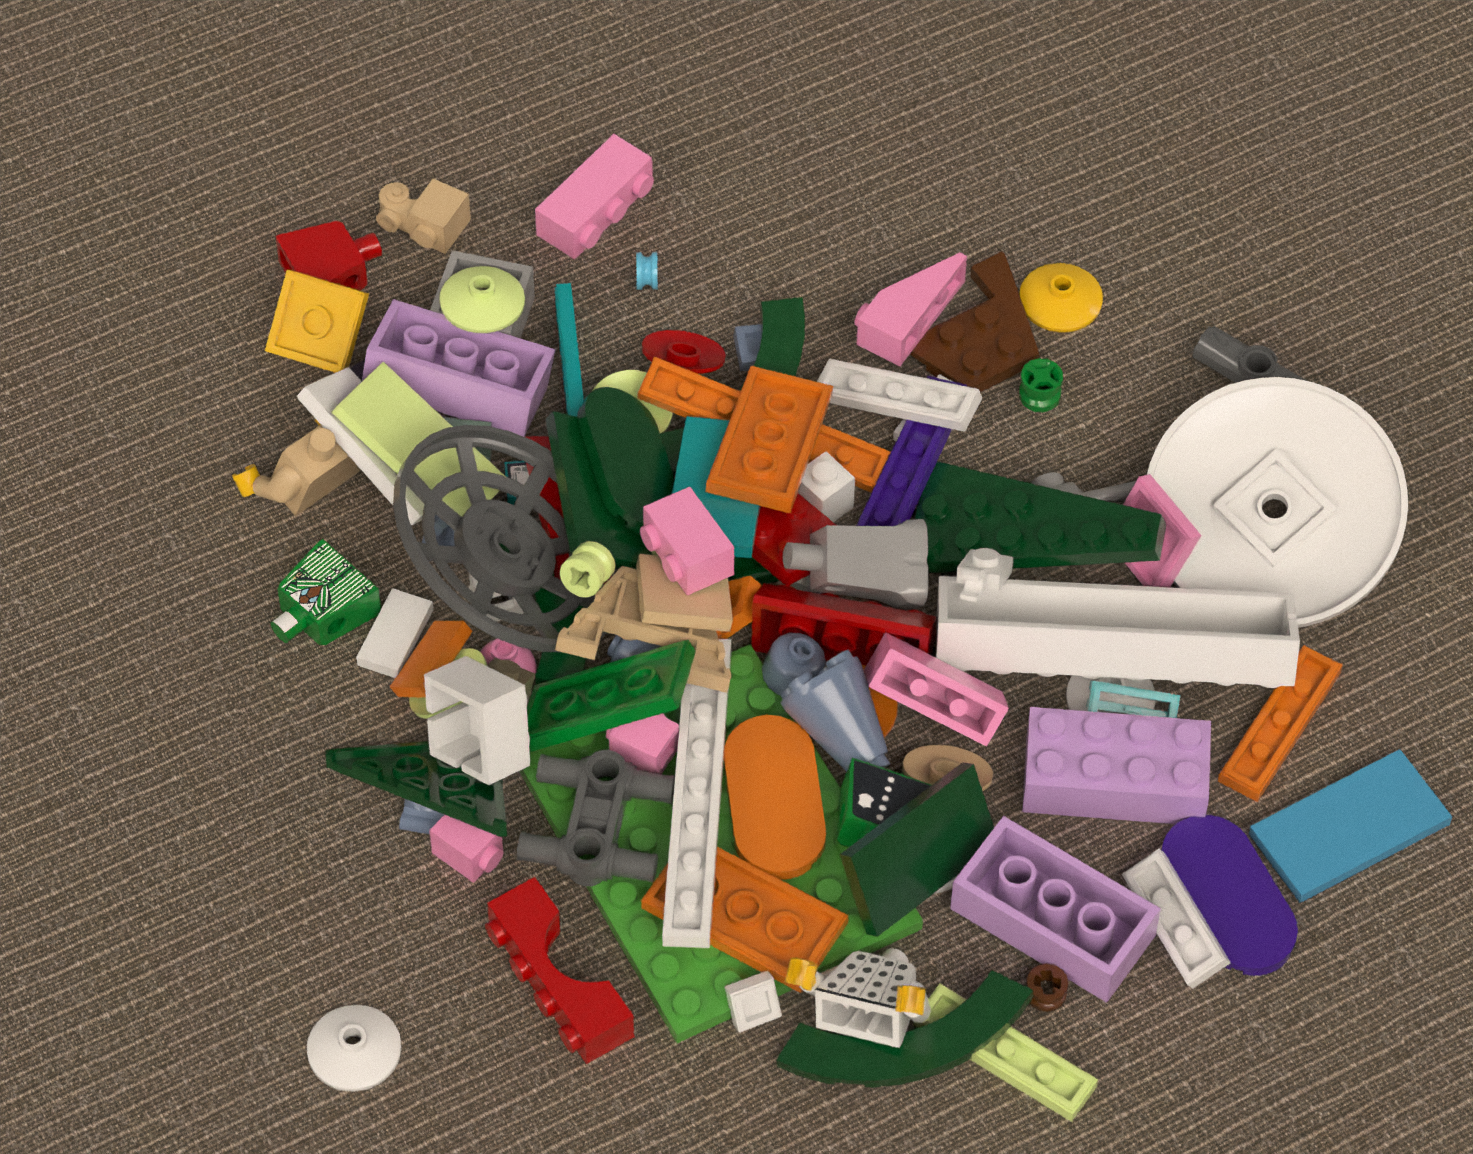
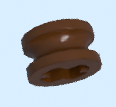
M1041 964L1029 972L1026 987L1033 990V998L1030 1001L1032 1007L1045 1012L1054 1011L1060 1008L1066 1001L1069 982L1067 975L1061 968L1052 964ZM1041 981H1050L1051 988H1053L1052 994H1043V989L1040 987Z

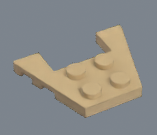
M622 566L596 593L592 604L588 608H582L575 615L573 624L568 629L564 627L559 632L556 651L595 660L602 632L616 634L625 640H640L660 645L661 647L689 640L696 653L687 683L725 693L728 691L731 672L730 668L725 666L724 658L726 652L723 642H720L716 631L642 623L636 569Z

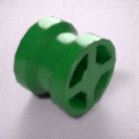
M1042 358L1031 360L1024 365L1021 370L1019 399L1027 409L1034 412H1047L1057 407L1061 400V387L1063 383L1061 367L1054 361Z

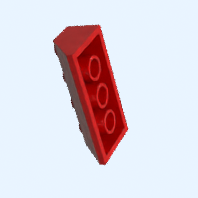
M763 583L755 593L752 602V648L757 652L768 653L771 645L779 636L787 633H802L819 643L824 651L826 662L836 655L849 650L853 657H858L861 664L867 666L886 632L932 656L937 616L926 615L919 610L906 611L885 607L873 601L859 602L844 599L831 593L818 594L797 590L792 586H776Z

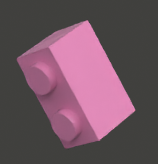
M687 487L643 507V526L640 528L643 543L650 552L656 551L662 560L663 569L671 582L677 581L687 596L734 575V546L691 487Z

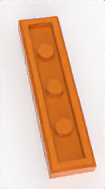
M1303 645L1298 653L1295 686H1280L1274 689L1219 773L1218 782L1258 802L1341 674L1343 665Z

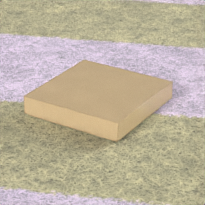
M639 554L636 570L642 623L730 632L733 616L728 578L687 596L677 581L671 582L659 556Z

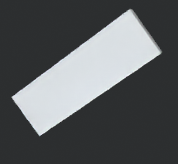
M1156 850L1122 873L1132 892L1161 908L1156 933L1188 986L1192 989L1231 963L1162 850Z

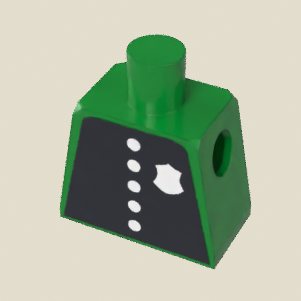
M852 758L840 789L837 841L841 845L850 847L932 785Z

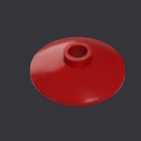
M681 330L653 332L643 339L641 347L643 354L651 362L654 357H657L697 374L709 373L720 369L726 359L724 349L712 339Z

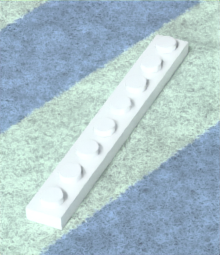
M719 639L720 642H723L726 652L724 658L725 666L730 668L731 639ZM686 683L682 696L662 931L663 946L710 948L729 687L727 693Z

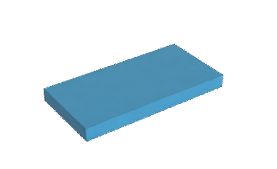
M1401 749L1251 825L1249 835L1298 902L1301 903L1450 825L1452 815Z

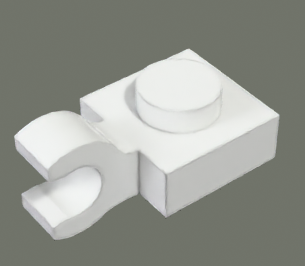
M989 548L970 549L957 567L956 583L965 585L960 593V599L978 603L986 589L999 591L1012 573L1013 557L1000 555L997 551Z

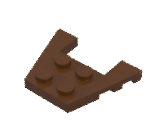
M1003 251L971 266L970 277L989 300L929 329L909 354L926 365V371L934 377L940 374L953 382L965 384L967 387L976 388L982 392L1020 373L1025 364L1039 358L1038 347L1009 263Z

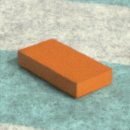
M434 621L390 685L393 692L398 697L426 698L424 674L454 661L472 633L470 627L465 621Z

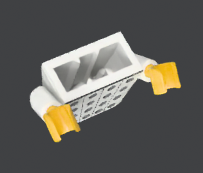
M888 949L882 956L861 951L852 952L840 965L822 973L817 971L818 965L814 962L801 958L790 959L784 982L800 985L803 991L815 996L816 1028L900 1048L910 1019L920 1023L926 1021L930 1016L931 1008L926 995V988L916 982V968L912 963H909L907 956L898 949Z

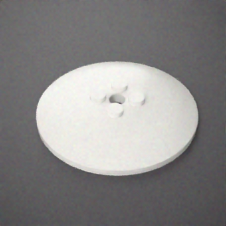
M1268 377L1244 380L1213 391L1186 409L1172 423L1155 449L1147 475L1150 474L1202 535L1173 583L1176 587L1294 594L1298 628L1333 618L1365 598L1390 569L1403 540L1408 512L1407 484L1403 467L1392 442L1381 426L1358 404L1328 387L1294 378ZM1277 499L1286 505L1287 512L1284 516L1274 519L1264 514L1262 506L1268 500Z

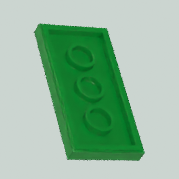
M683 640L534 685L527 705L528 733L530 736L529 752L679 709L696 653L694 647L689 640Z

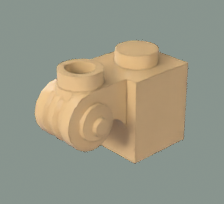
M436 179L431 180L418 199H410L407 186L398 182L385 185L379 193L380 211L376 216V221L384 230L388 232H396L398 229L409 233L410 239L415 240L420 246L433 248L444 254L447 253L471 220L469 194Z

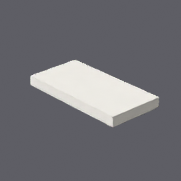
M347 367L305 386L297 395L298 400L323 428L333 432L339 446L393 505L394 484L397 474L331 413L362 381ZM406 484L405 499L410 524L414 525L422 521L425 504Z

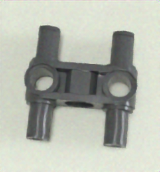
M600 750L591 756L582 757L581 760L541 754L537 766V782L576 788V797L567 834L562 835V838L521 832L517 847V860L557 866V871H561V874L569 875L576 884L581 886H594L602 881L612 880L614 876L654 883L658 867V854L618 848L617 842L627 801L637 798L672 804L675 776L637 770L636 765H633L631 762H625L619 753L612 750ZM603 777H611V778H614L613 780H610V781H601V780H598V779L603 778ZM583 855L596 856L595 858L590 860H583L579 858Z

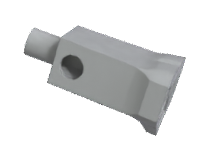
M923 519L906 520L896 526L827 525L810 534V544L788 542L783 551V565L786 569L810 571V591L874 599L886 603L895 609L916 610L925 605L928 596L927 525Z

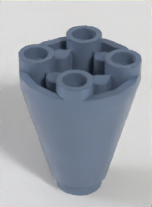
M849 650L825 663L827 667L819 671L818 676L815 678L811 671L791 681L787 685L788 689L780 694L783 699L781 705L785 712L846 772L852 758L882 768L890 765L885 756L888 750L862 664L858 657L851 655Z

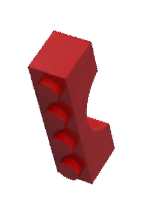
M535 877L487 903L489 922L485 924V928L491 941L497 948L505 947L511 956L509 962L515 975L522 983L528 980L535 990L533 995L537 1006L545 1017L548 1018L551 1015L560 1026L558 1028L560 1038L569 1052L577 1051L587 1065L634 1038V1015L609 980L600 982L574 980L562 974L551 963L548 952L560 934L559 910Z

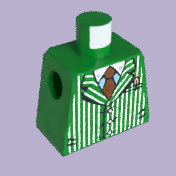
M322 539L280 582L277 590L280 608L283 613L274 619L270 625L276 636L284 643H288L304 631L318 645H327L379 615L381 611L379 588Z

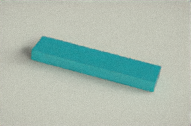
M571 283L556 284V287H554L555 310L566 413L577 417L579 408L584 402L572 288Z

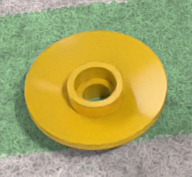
M1065 263L1047 264L1033 270L1022 282L1019 293L1027 318L1035 325L1053 332H1072L1088 326L1099 315L1103 302V294L1098 281L1086 270Z

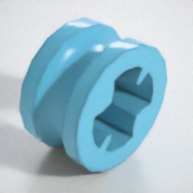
M636 252L637 290H642L645 285H650L652 290L658 289L657 252H652L648 257L643 256L642 252Z

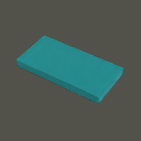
M686 416L672 494L691 487L734 546V557L752 558L760 506L705 492L707 479L728 427L729 420Z

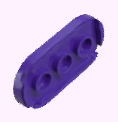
M1206 815L1205 817L1191 816L1176 823L1165 836L1162 851L1166 854L1231 962L1225 968L1229 970L1234 968L1243 971V975L1250 976L1266 975L1281 968L1287 962L1295 947L1298 934L1296 918L1246 834L1231 821L1214 815Z

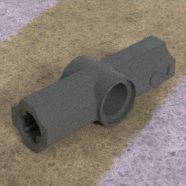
M1209 326L1205 330L1193 351V358L1235 383L1268 377L1294 378L1307 381L1278 364L1277 356L1270 348L1263 345L1248 346L1215 326Z

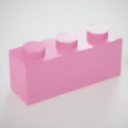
M613 134L535 209L536 235L571 258L576 259L586 248H592L599 240L601 233L612 223L619 222L625 215L627 208L638 197L643 198L650 191L654 182L652 176V157Z
M886 632L864 669L868 687L986 747L1009 709L1002 691Z

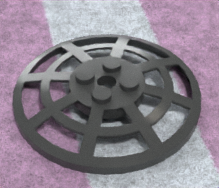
M462 425L445 428L430 434L416 445L399 469L394 484L393 508L396 526L404 548L415 568L430 588L453 611L473 626L497 639L518 647L542 652H560L555 650L559 633L551 624L566 619L579 605L588 608L594 601L595 595L588 598L574 595L565 588L560 579L552 576L556 564L555 556L568 554L569 557L571 556L563 517L539 495L548 478L557 483L552 452L533 440L511 431L490 426ZM473 447H481L508 454L528 463L534 468L524 485L503 475L478 471ZM456 448L461 472L444 478L431 490L416 474L415 468L432 454L444 449ZM406 484L425 504L422 514V527L426 543L417 542L410 524L405 499ZM482 486L501 490L515 496L517 499L514 505L499 500H487ZM465 487L471 507L461 517L442 499L451 491ZM532 508L551 525L559 538L550 539L541 525L529 515ZM435 514L454 530L455 546L438 545L434 528ZM498 543L506 546L509 549V553L505 552ZM429 561H434V562H435V564H436V566L438 567L439 571L443 574V576H444V577L446 578V580L450 583V585L453 586L465 599H467L469 602H471L470 604L467 603L465 600H463V599L440 577V575H439V574L437 573V571L433 568V566L430 564ZM447 563L464 565L467 571L478 581L474 592L455 575ZM544 588L566 600L558 608L548 613H542L531 595ZM494 592L514 597L525 615L509 612L492 605L490 602ZM488 613L493 617L517 625L534 626L542 637L524 634L503 626L486 615ZM602 632L601 639H602L608 632Z

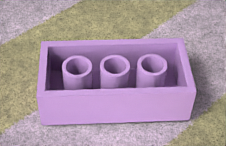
M393 299L367 348L362 381L384 362L435 411L459 419L491 422L494 428L511 431L525 437L548 388L555 349L498 331L492 333L468 332L451 324L443 314Z
M1030 707L1026 736L1022 812L1176 824L1191 816L1205 817L1209 801L1211 721Z
M1005 816L1001 818L953 881L950 908L1041 964H1052L1061 968L1067 975L1068 980L1106 1003L1156 936L1161 908Z

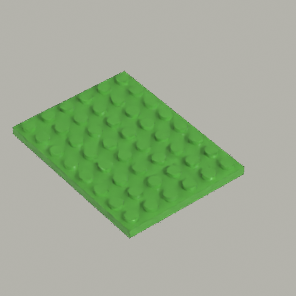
M750 644L731 652V679L728 693L725 743L734 728L747 719L756 716L776 715L796 722L782 707V697L769 689L763 680V664ZM681 703L679 709L663 713L667 719L680 724ZM607 730L529 752L530 766L519 771L557 838H562V835L567 834L576 797V788L537 782L536 773L540 755L545 754L547 756L581 760L582 757L591 756L600 750H609V739L606 738ZM814 747L826 825L825 850L820 859L818 858L812 864V868L806 873L782 881L849 915L848 924L817 969L818 972L822 973L840 965L852 952L872 953L922 930L923 919L917 909L914 908L878 937L866 934L839 855L849 847L841 845L836 839L841 788ZM677 752L663 771V775L675 776ZM723 761L717 846L739 857L734 845ZM603 777V778H600V779H598V780H601V781H610V780H613L614 778H611V777ZM632 798L626 804L617 842L618 848L658 854L656 880L668 863L673 802L672 804H667L665 802ZM583 855L579 858L583 860H590L595 858L596 856ZM614 876L612 880L608 879V881H602L594 886H586L676 1043L732 1018L724 986L762 972L711 945L710 948L663 946V920L641 909V900L652 886V882ZM774 979L777 996L793 990Z

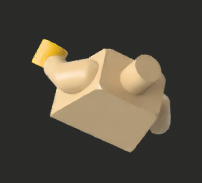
M315 419L318 427L282 452L272 477L260 476L255 464L246 466V471L240 474H233L232 477L241 496L247 497L256 494L262 498L285 503L291 512L297 516L357 474L360 468L339 446L333 432L323 428Z

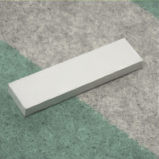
M834 359L828 360L817 380L819 383L833 386L831 404L964 432L982 400L981 393L976 388Z

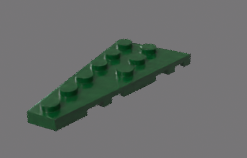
M938 461L919 499L915 520L923 519L927 525L928 573L957 572V567L970 549L976 550L980 548L993 549L1000 555L1013 557L1012 569L1160 561L1166 530V523L1162 514Z

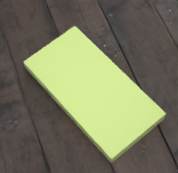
M384 362L331 412L397 475L401 465L416 445L430 434L452 427ZM473 447L478 471L505 476ZM456 448L444 449L432 454L415 468L416 474L431 490L444 478L461 472ZM482 486L487 500H492L500 491ZM465 487L451 491L442 499L461 517L471 507Z

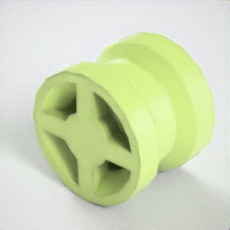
M587 541L581 543L572 556L562 564L560 569L561 581L565 588L574 595L587 598L593 596L614 573V557L605 546L597 542Z

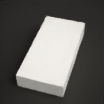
M392 588L356 657L357 665L396 678L409 659L433 612V601Z

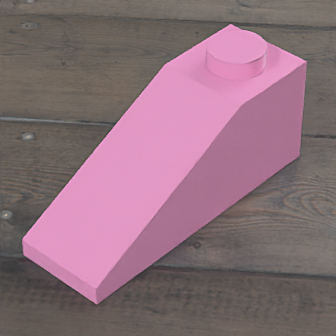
M962 253L955 254L880 290L870 304L864 303L856 315L855 325L858 326L857 345L901 366L964 284L967 256Z

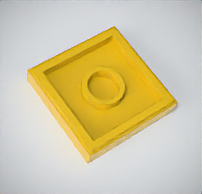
M287 270L265 351L335 373L349 367L369 293L294 270Z

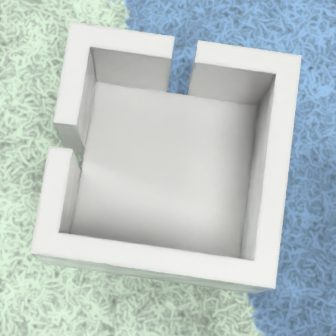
M467 656L424 674L426 709L428 712L433 714L459 701L463 702L427 719L430 755L455 768L462 766V772L487 785L530 766V736L527 721L528 699L524 684Z

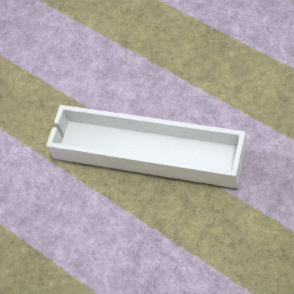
M939 576L936 615V658L963 672L978 670L992 671L997 674H1010L1012 672L1036 673L1045 677L1077 675L1088 679L1117 677L1126 678L1131 681L1156 679L1171 680L1175 683H1189L1191 681L1215 682L1224 686L1255 684L1267 688L1295 686L1300 638L1296 619L1294 594L1007 579L999 591L986 589L980 601L976 603L960 599V593L965 585L956 583L957 577Z

